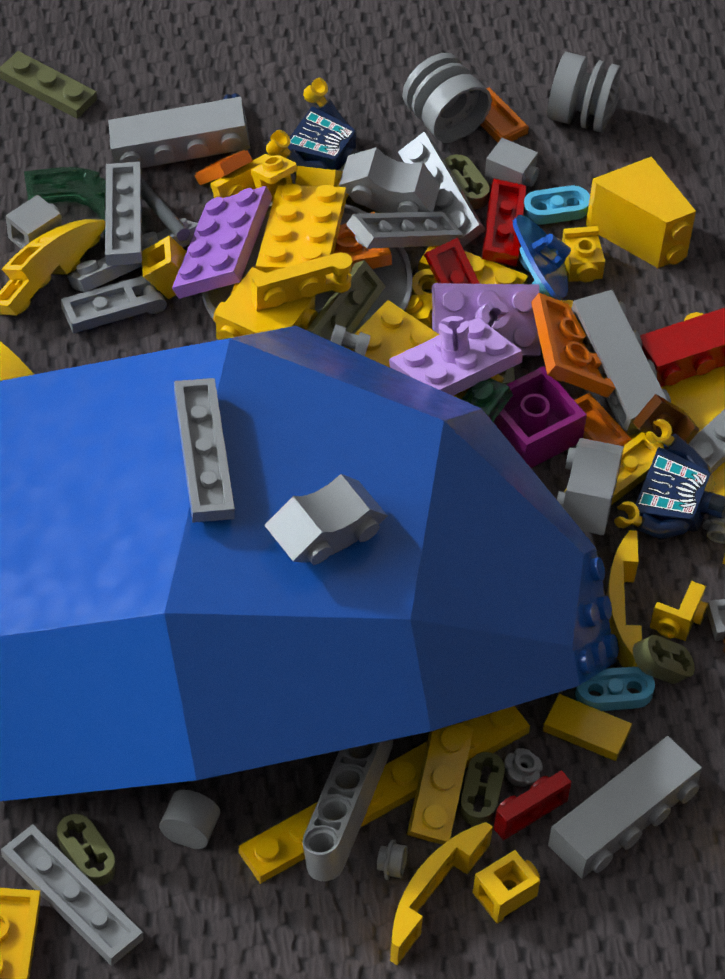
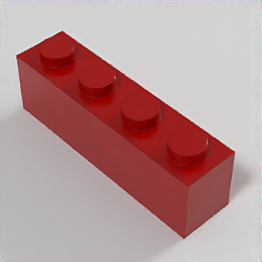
M725 308L640 335L642 350L647 360L650 359L654 363L657 380L661 387L675 385L681 380L696 375H705L713 369L725 366Z

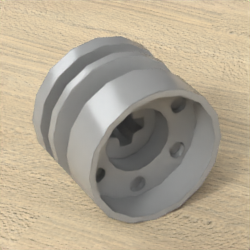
M565 51L559 62L552 84L547 118L570 124L576 112L579 111L581 112V127L587 129L593 115H595L593 131L603 133L618 103L621 90V66L611 64L606 77H604L605 62L599 60L592 74L587 73L588 57Z
M439 53L420 63L409 75L404 84L402 94L405 105L414 112L417 118L423 121L424 126L442 143H451L473 133L485 120L492 102L490 92L477 78L471 75L470 70L452 53Z

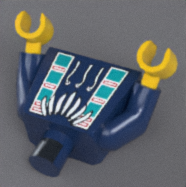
M316 78L312 82V86L308 85L303 93L306 101L317 103L318 107L312 106L290 137L286 132L276 130L270 136L271 141L266 145V151L270 156L281 155L295 162L297 166L339 171L344 163H346L349 155L361 151L356 150L355 129L342 117L330 99L326 100L324 97L328 92V85L322 78Z
M658 419L653 421L656 426L661 428L662 435L657 437L653 432L649 431L646 432V439L653 444L662 442L664 449L658 447L636 504L626 501L617 506L619 510H623L628 514V519L619 516L614 519L615 525L619 528H626L632 524L635 530L658 540L684 535L687 531H698L705 514L724 519L725 496L713 493L715 481L710 472V466L686 441L676 434L671 436L672 428L666 420Z

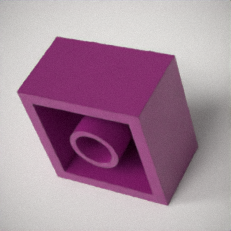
M544 366L484 395L482 408L530 468L569 449V447L577 445L579 439L583 438L587 414L559 382L547 375Z

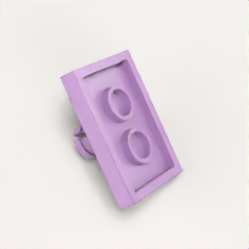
M434 283L432 285V329L439 334V323L444 318L450 316L463 317L464 322L478 317L521 349L522 357H538L541 355V346L531 302L539 293V284Z
M450 316L444 318L439 323L440 335L389 359L390 368L454 396L522 363V350L478 317L464 322L463 317Z

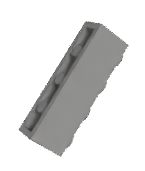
M241 97L108 120L110 148L115 163L140 162L141 168L250 149L247 119Z
M613 290L574 300L571 309L586 334L582 341L590 353H596L602 364L598 369L604 379L610 378L616 388L608 398H605L618 424L629 436L642 432L632 421L651 398L657 394L671 402L667 390L662 389L657 380L654 363L650 359L647 360L642 350V341L639 333L636 330H632L627 320L628 315L625 305L621 301L618 302Z
M666 736L551 827L548 846L581 879L591 871L595 873L601 872L612 861L613 854L621 847L625 850L631 848L640 839L642 831L650 824L658 826L668 817L671 807L677 802L681 801L685 804L695 796L700 787L698 781L702 767L669 736Z

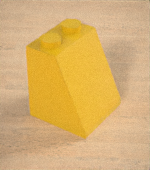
M651 156L593 178L586 226H598V235L654 267L660 268L668 264H678L687 257L696 210Z

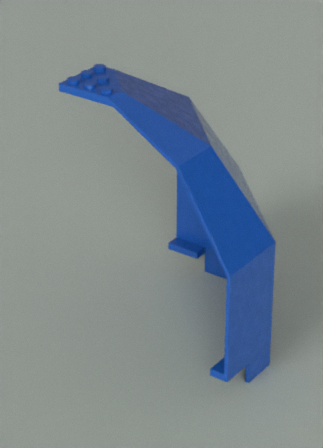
M298 326L0 381V801L196 781L431 732L580 686L616 663V657L619 653L618 640L615 634L611 633L609 622L612 616V606L609 597L605 596L602 581L605 578L604 563L598 557L593 543L483 409ZM215 378L235 513L234 519L192 523L174 394V381ZM340 474L358 480L388 515L379 524L380 528L372 538L364 542L358 540L316 565H313L311 562L292 561L264 526L293 496H305L314 493L331 483Z

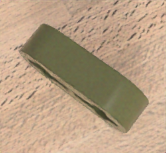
M458 154L447 157L445 162L472 208L479 209L484 207L488 203L490 186L468 157Z
M651 635L634 644L633 656L635 662L645 674L671 684H676L694 674L693 658L684 646L657 635Z
M478 753L469 763L461 797L460 814L464 821L473 826L484 822L490 823L496 815L505 765L503 760L494 753ZM484 766L491 768L488 783L480 782L481 771ZM477 794L485 796L484 807L481 812L473 811Z
M71 814L64 817L57 826V839L60 849L96 886L107 884L113 879L116 870L115 857L112 850L92 821L86 816ZM74 829L77 833H83L84 844L82 846L74 836L69 837V830ZM90 854L98 863L104 862L103 870L98 871L95 867L90 868L88 857Z

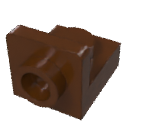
M657 394L651 398L632 421L640 431L644 433L651 431L657 437H661V428L656 426L653 421L658 419L666 420L672 428L671 436L676 434L688 444L699 432V427L683 409Z

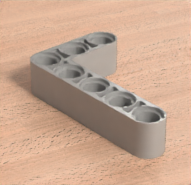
M393 739L339 751L303 836L302 843L308 874L313 879L318 881L333 880L343 871L392 750Z

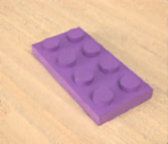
M267 186L256 189L247 188L238 194L225 198L216 197L206 203L172 286L178 299L241 282L272 199Z

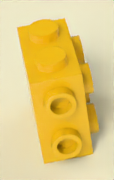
M252 267L246 276L241 279V282L235 283L232 294L226 302H221L217 306L213 316V321L216 322V338L222 340L292 326H298L307 330L318 315V312L315 310V296L284 303L278 307L256 311L252 303V277L265 272Z

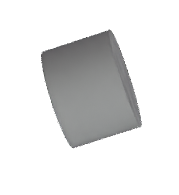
M178 790L174 792L159 828L163 835L174 843L193 849H202L206 847L220 816V809L214 801L203 794L191 790Z

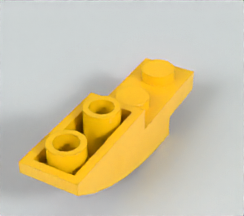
M84 219L55 227L28 243L15 254L2 268L10 280L0 291V315L17 316L29 307L30 299L38 289L44 287L51 280V274L67 275L73 272L76 266L80 264V258L85 252L99 242L100 234L105 229V220Z

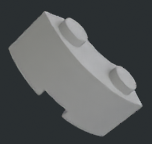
M377 147L349 155L339 183L340 187H346V193L355 203L380 213L433 212L440 189V184L423 162L411 164L399 162L385 156Z
M580 438L576 448L569 447L565 469L571 470L566 492L559 491L557 501L584 532L599 535L605 534L624 446Z
M340 474L331 483L314 493L305 496H293L264 526L292 561L311 562L313 565H316L358 540L364 542L372 538L378 532L379 524L388 515L358 480Z

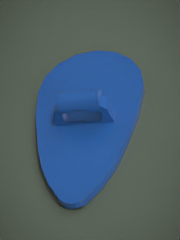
M518 215L512 220L513 228L527 259L549 294L557 300H562L568 293V278L564 262L570 254L571 248L553 234L547 235L542 228L528 217Z

